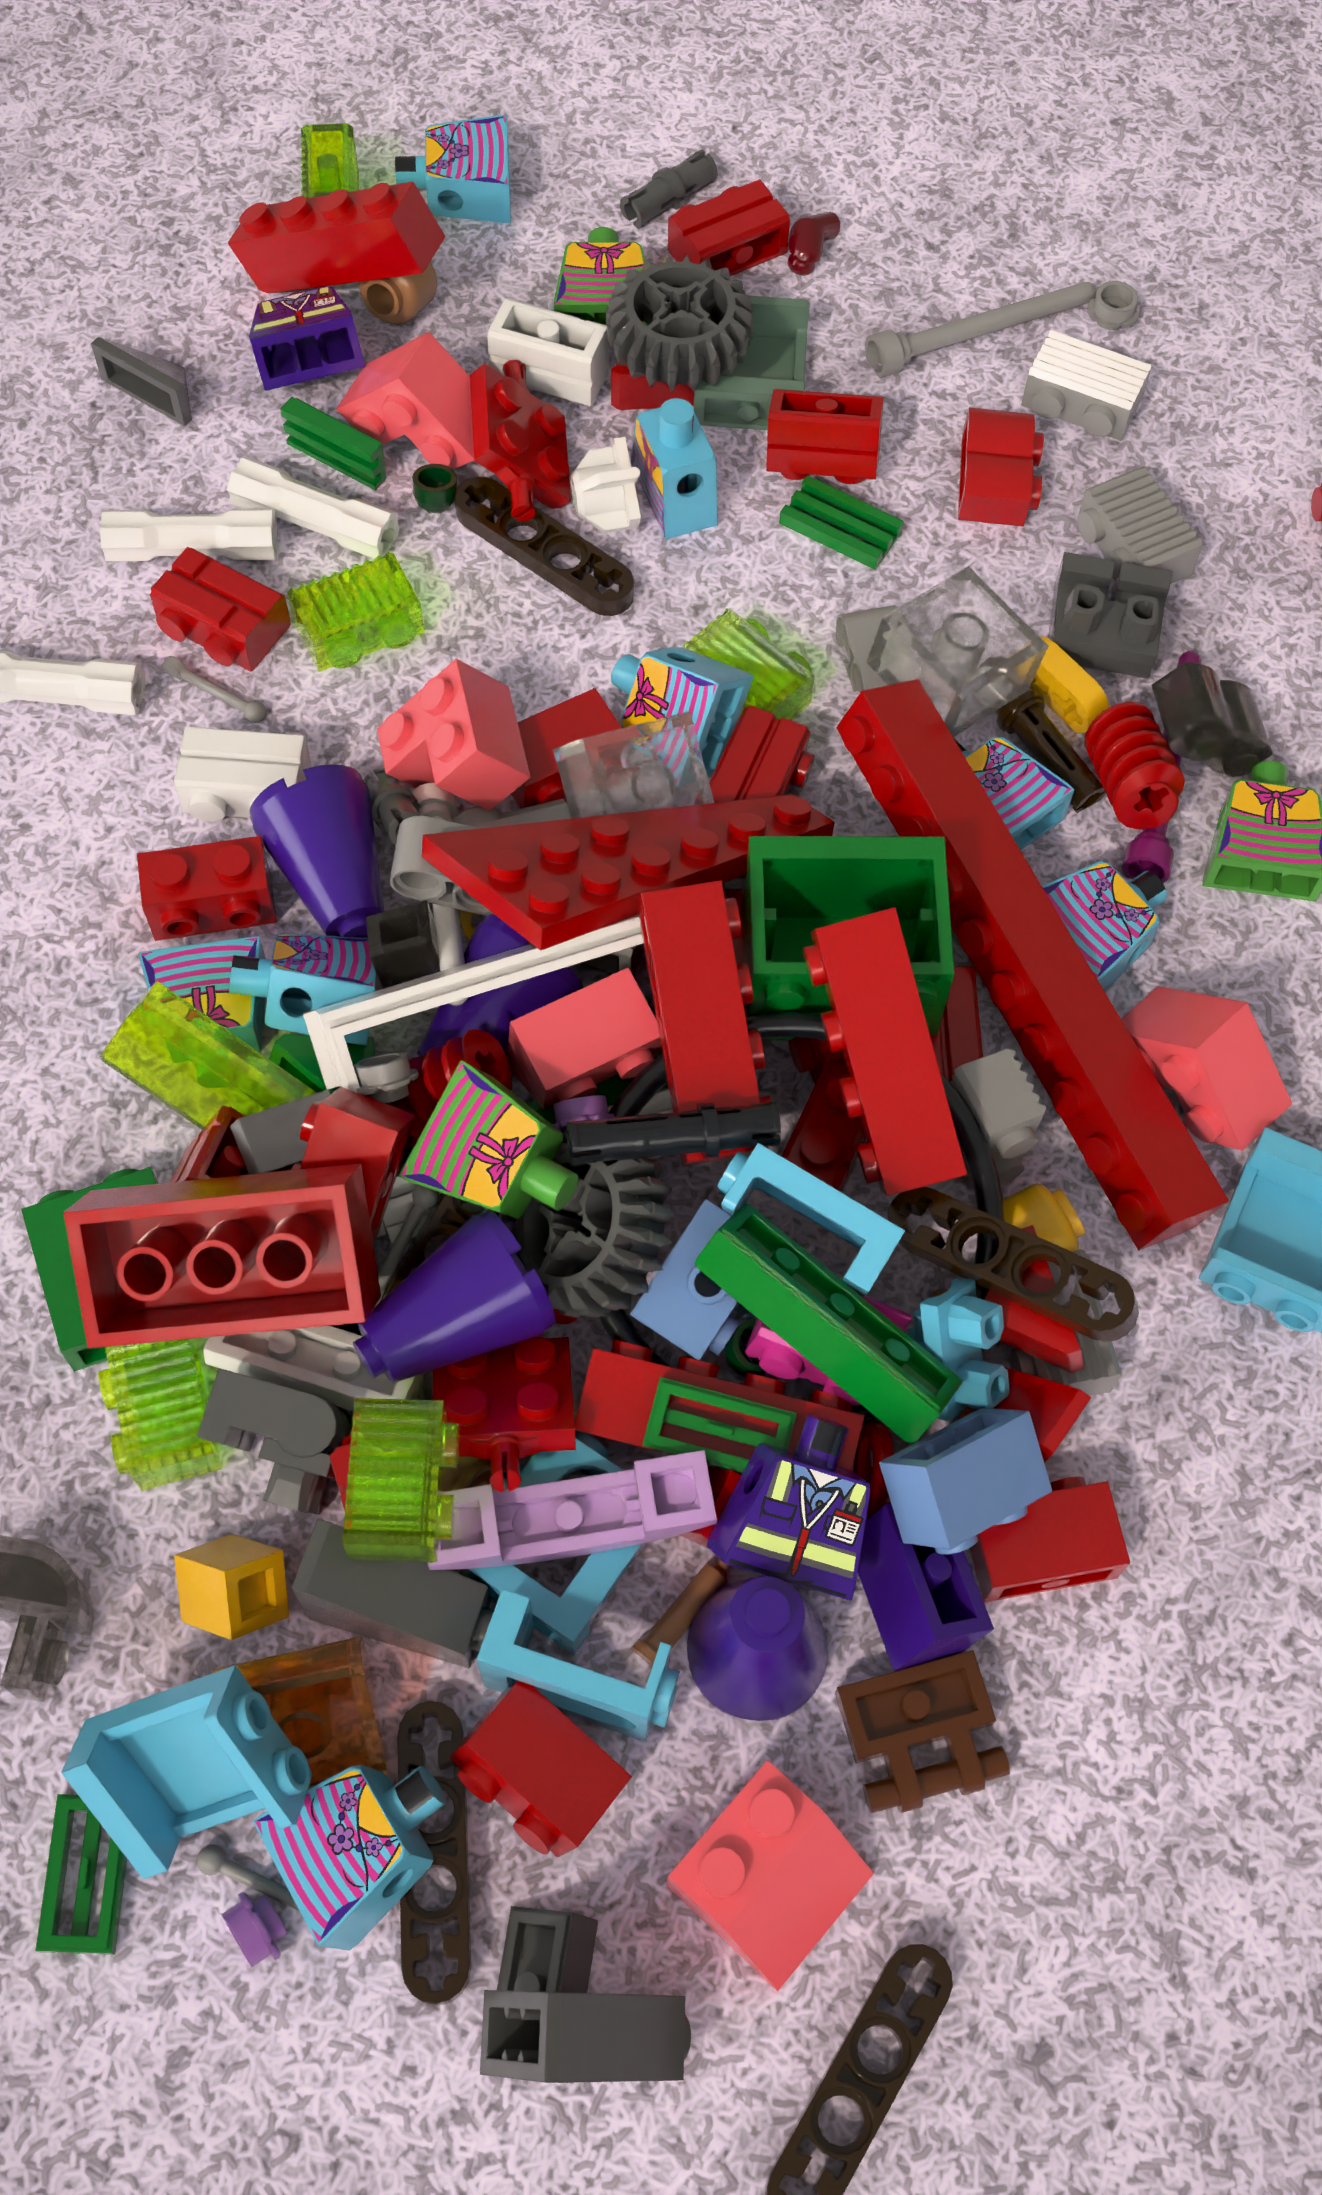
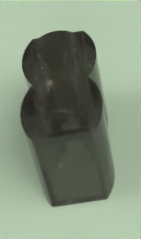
M1184 662L1151 685L1169 746L1177 755L1194 761H1205L1211 770L1230 777H1240L1251 773L1252 768L1256 764L1273 755L1254 693L1247 685L1232 680H1220L1217 672L1209 666L1192 662Z

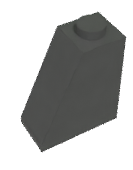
M318 1518L292 1585V1590L309 1620L468 1669L475 1650L480 1651L494 1610L489 1609L491 1597L487 1585L450 1570H429L428 1561Z
M484 1990L480 2075L543 2083L684 2080V2060L689 2053L691 2044V2028L689 2020L685 2015V1996Z

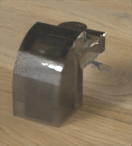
M425 900L366 917L370 959L383 989L440 972V957L432 903H428Z
M0 1535V1621L16 1623L18 1625L0 1685L16 1698L44 1703L49 1684L58 1685L66 1670L69 1644L67 1641H61L63 1633L69 1632L92 1636L94 1625L92 1599L85 1583L57 1552L35 1541Z

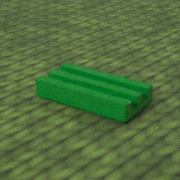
M291 397L280 408L281 416L287 419L283 426L285 433L290 435L286 439L289 446L375 491L387 479L382 442L298 398Z
M808 475L802 482L801 491L796 490L791 497L790 506L785 505L779 518V524L874 570L877 569L901 535L904 523L903 520ZM801 510L830 523V525L801 512ZM851 533V534H853V535H855V536H857V537H859V538H861V539H863V540H865V541H867V542H870V543L876 545L877 547L875 548V547H873V546H871V545H869V544H867V543H865V542H863V541H861V540H859V539H857V538H855V537H853V536H850V535H848V534Z
M660 1377L642 1446L674 1455L705 1450L708 1464L743 1473L749 1459L661 1436L663 1423L678 1425L756 1447L760 1443H766L788 1450L797 1413ZM675 1395L779 1423L777 1435L775 1437L667 1408L670 1396Z
M57 1794L35 1951L40 1953L59 1952L115 1955L127 1858L110 1837L97 1936H88L102 1825L79 1795ZM74 1812H87L71 1935H58Z

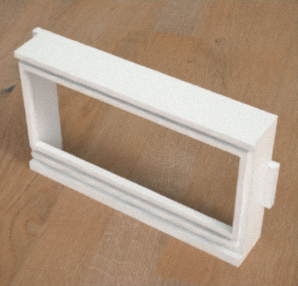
M639 914L541 951L533 944L525 945L302 1013L326 1089L339 1086L357 1093L356 1089L360 1088L344 1035L643 944ZM669 1088L659 1090L644 1106L639 1115L673 1113ZM562 1132L564 1134L562 1143H566L565 1133ZM397 1174L377 1236L386 1234L391 1244L396 1240L414 1205L412 1194L418 1186L399 1177V1174ZM459 1199L461 1206L467 1211L477 1213L487 1209ZM432 1208L426 1209L412 1237L417 1235Z

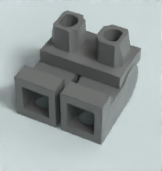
M1064 552L1054 587L1048 638L1055 642L1081 667L1148 679L1158 655L1164 607L1173 571L1122 562L1110 601L1107 600L1115 561Z
M218 1368L197 1437L250 1452L256 1434L265 1436L258 1458L275 1463L263 1501L303 1513L309 1512L320 1515L330 1480L335 1479L329 1455L335 1451V1448L342 1446V1440L355 1433L356 1428L353 1418L345 1409L313 1394Z

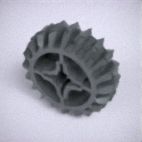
M687 254L683 262H673L667 255H665L662 264L659 265L645 260L640 271L627 270L625 280L615 283L612 299H609V307L606 308L607 340L610 343V349L614 350L617 364L627 366L631 378L646 375L650 388L659 382L667 383L671 392L677 384H687L693 392L700 381H705L715 386L720 374L732 376L737 363L744 362L745 355L748 353L750 339L753 338L754 330L751 298L745 295L742 281L731 280L728 268L714 271L710 259L705 260L701 264L691 262Z
M562 1143L553 1161L578 1175L576 1189L569 1202L558 1211L532 1197L524 1214L517 1219L516 1227L510 1230L522 1248L515 1253L527 1272L533 1268L535 1269L547 1292L553 1309H557L559 1314L576 1318L580 1315L592 1318L608 1317L611 1310L629 1309L632 1294L649 1293L646 1278L648 1272L664 1270L657 1256L660 1247L673 1244L663 1234L664 1225L676 1216L667 1206L663 1205L670 1195L672 1188L664 1184L662 1180H659L662 1167L655 1164L650 1158L599 1161L571 1166L567 1143Z

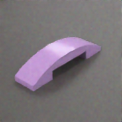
M705 1450L634 1461V1469L519 1487L511 1492L508 1489L504 1490V1492L493 1491L491 1484L420 1495L429 1570L498 1567L576 1557L652 1542L717 1523Z

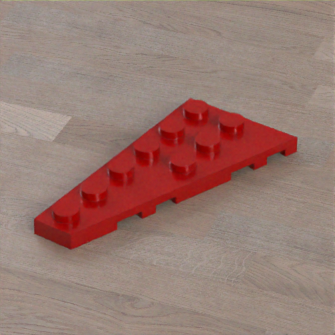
M791 794L425 834L422 839V858L541 951L638 915L637 904L643 892L722 880V883L746 875L749 836H832L835 822L813 808L807 800Z

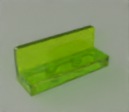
M158 981L137 1000L100 1054V1059L103 1063L203 1131L206 1124L221 1106H231L244 1116H248L316 1094L314 1090Z

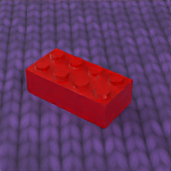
M361 1163L90 1190L63 1212L88 1348L366 1322L381 1298Z

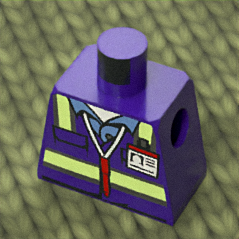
M325 286L304 292H293L287 296L262 301L257 304L249 339L265 391L365 367L352 313L333 287Z
M808 1414L795 1452L760 1443L755 1448L718 1518L706 1546L725 1564L765 1576L779 1578L792 1584L851 1601L856 1585L870 1497V1484L853 1471L837 1466L849 1428L832 1420Z

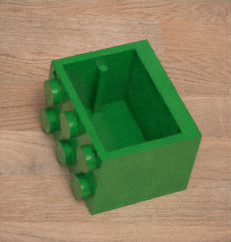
M749 836L743 896L744 963L747 964L751 977L753 1002L745 1004L746 1016L780 1011L815 1013L831 1011L825 984L813 987L807 969L803 947L814 945L811 932L820 927L895 907L929 1034L938 1035L954 977L945 837ZM795 1037L767 1038V1039L775 1040V1041H784V1040H789V1039H792V1038H795Z

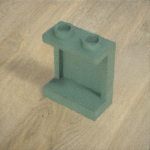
M750 296L753 307L752 320L754 321V330L744 362L737 363L732 376L720 374L715 386L705 381H700L695 389L694 412L701 426L768 430V415L773 389L805 391L804 374L810 308L808 300Z

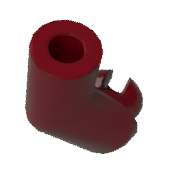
M825 212L803 217L793 224L788 242L791 254L787 261L788 267L792 272L806 276L814 271L815 263L820 261L822 256L823 241L835 238L840 232V220L835 213Z

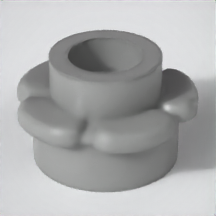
M1109 281L1102 284L1097 289L1095 299H1091L1088 302L1087 310L1089 316L1092 319H1097L1098 326L1107 330H1117L1121 326L1129 328L1136 323L1139 317V312L1136 311L1138 308V294L1132 286L1125 282Z
M403 1051L374 1055L354 1065L360 1088L356 1089L357 1093L369 1095L370 1098L383 1103L394 1102L410 1094L408 1089L409 1083L415 1081L419 1076L417 1069H410L407 1053Z

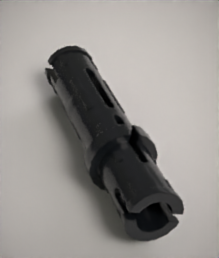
M713 1102L699 1103L696 1110L677 1113H657L602 1120L567 1121V1132L570 1133L567 1134V1146L571 1166L599 1161L639 1159L681 1153H701L702 1158L718 1157L721 1150L756 1147L757 1143L763 1146H779L781 1141L780 1135L775 1134L781 1133L779 1110L775 1102L730 1108H714Z

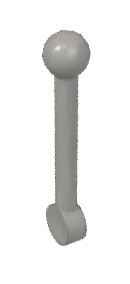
M169 656L163 662L162 669L165 673L179 680L183 679L244 712L243 714L249 722L259 723L265 719L267 710L261 702L256 700L248 702L187 669L185 664L174 656Z
M420 1185L414 1189L412 1194L414 1205L378 1272L381 1298L426 1209H430L437 1204L439 1200L438 1191Z
M207 1845L198 1853L197 1866L203 1874L211 1876L221 1873L299 1911L287 1887L226 1859V1854L221 1847Z

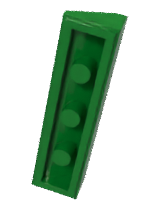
M746 1202L715 1232L695 1260V1265L700 1271L907 1443H915L942 1413L963 1382L954 1372Z

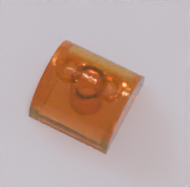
M362 1636L217 1667L213 1670L214 1673L236 1665L252 1689L264 1697L274 1720L291 1744L298 1747L307 1759L309 1768L313 1773L308 1789L356 1765H363L384 1772L388 1777L386 1751L376 1691Z

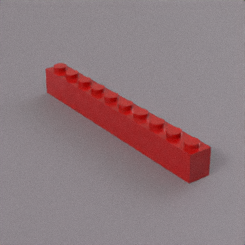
M919 679L861 691L836 727L843 739L844 745L852 754L871 787L874 797L879 801L899 837H945L951 927L963 951L968 955L990 993L993 1003L998 1007L1019 1043L1023 1055L1030 1062L1049 1095L1056 1112L1061 1116L1082 1152L1087 1166L1094 1173L1116 1211L1120 1223L1127 1230L1138 1251L1198 1226L1230 1202Z

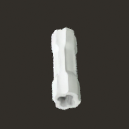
M241 457L229 478L227 491L230 495L231 505L242 509H275L276 518H281L334 538L341 546L374 559L383 560L398 536L400 526L398 525L397 512L359 498L347 499L293 479L287 471L253 458Z
M231 509L221 514L158 515L149 510H103L101 512L100 539L105 561H150L160 556H179L187 547L193 548L207 556H224L231 560H276L278 524L275 509Z
M0 650V703L25 700L80 705L95 712L139 714L145 690V675L142 671L141 662L108 659L80 662L25 657L10 650Z

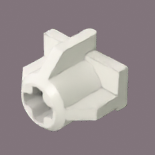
M625 437L614 438L613 445L610 447L589 450L570 476L571 496L576 515L604 534L638 528L641 521L636 493L640 470L637 467H631Z

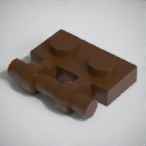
M974 1650L837 1687L835 1691L855 1763L883 1756L888 1770L887 1778L863 1784L865 1800L871 1814L897 1807L900 1813L923 1807V1799L957 1789H959L962 1795L985 1790V1781L1010 1775L1009 1762L1002 1746L977 1752L973 1742L971 1731L992 1726L997 1721ZM945 1739L950 1760L915 1770L908 1749Z

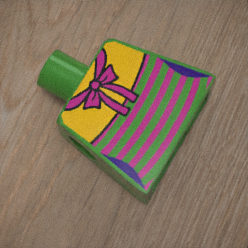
M608 227L593 229L588 235V242H571L566 245L554 297V311L578 317L584 321L589 320L606 325V308L609 307V299H612L615 283L625 280L627 270L640 271L643 267L645 256L642 245L637 242H619L616 231Z
M1264 761L1256 764L1251 770V781L1243 779L1234 781L1221 807L1202 886L1316 902L1322 892V806L1320 795L1310 788L1287 786L1288 769L1280 762Z
M462 1060L458 1064L399 1174V1177L411 1183L517 1219L524 1214L532 1197L557 1211L561 1210L571 1199L578 1183V1175L575 1172L553 1161L563 1141L564 1134L493 1076Z

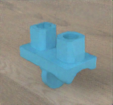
M957 1277L951 1281V1288L947 1292L939 1296L927 1298L920 1303V1309L914 1311L915 1327L907 1329L906 1334L963 1381L942 1413L937 1417V1419L944 1421L952 1420L967 1407L973 1409H993L1010 1392L1008 1370L1003 1365L982 1361L981 1348L989 1349L1001 1339V1334L1004 1330L1002 1306L977 1298L975 1280Z

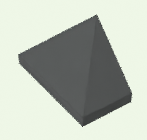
M97 337L91 343L101 380L183 426H186L192 420L184 367Z

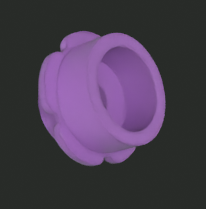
M585 1096L555 1103L553 1108L556 1123L552 1125L565 1133L567 1143V1134H570L567 1132V1121L602 1120L615 1117L614 1114H609L606 1096Z
M241 1892L238 1894L240 1902L221 1914L251 1968L270 1955L273 1956L275 1961L281 1957V1953L275 1942L287 1935L284 1925L266 1895L252 1903L245 1892Z

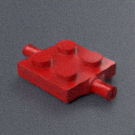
M520 360L507 361L502 368L504 375L484 363L470 374L474 461L494 473L508 486V490L511 493V515L513 518L517 517V521H529L535 516L534 499L551 509L562 508L571 501L565 416L552 404L545 403L529 393V389L526 387V366L524 363L520 365Z
M533 1337L433 1370L432 1443L434 1459L470 1456L491 1460V1487L499 1492H504L503 1472H507L508 1490L511 1492L517 1489L521 1483L519 1458L539 1452L576 1450L569 1337Z

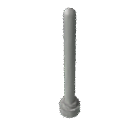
M1082 282L907 336L902 332L895 333L891 329L869 335L866 338V359L872 368L879 363L882 364L881 369L873 370L878 378H883L901 372L903 366L910 362L911 357L1087 304L1089 300L1095 299L1097 290L1093 283Z

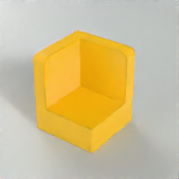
M232 1534L174 1555L180 1615L184 1623L226 1639L234 1640L289 1617L283 1549Z

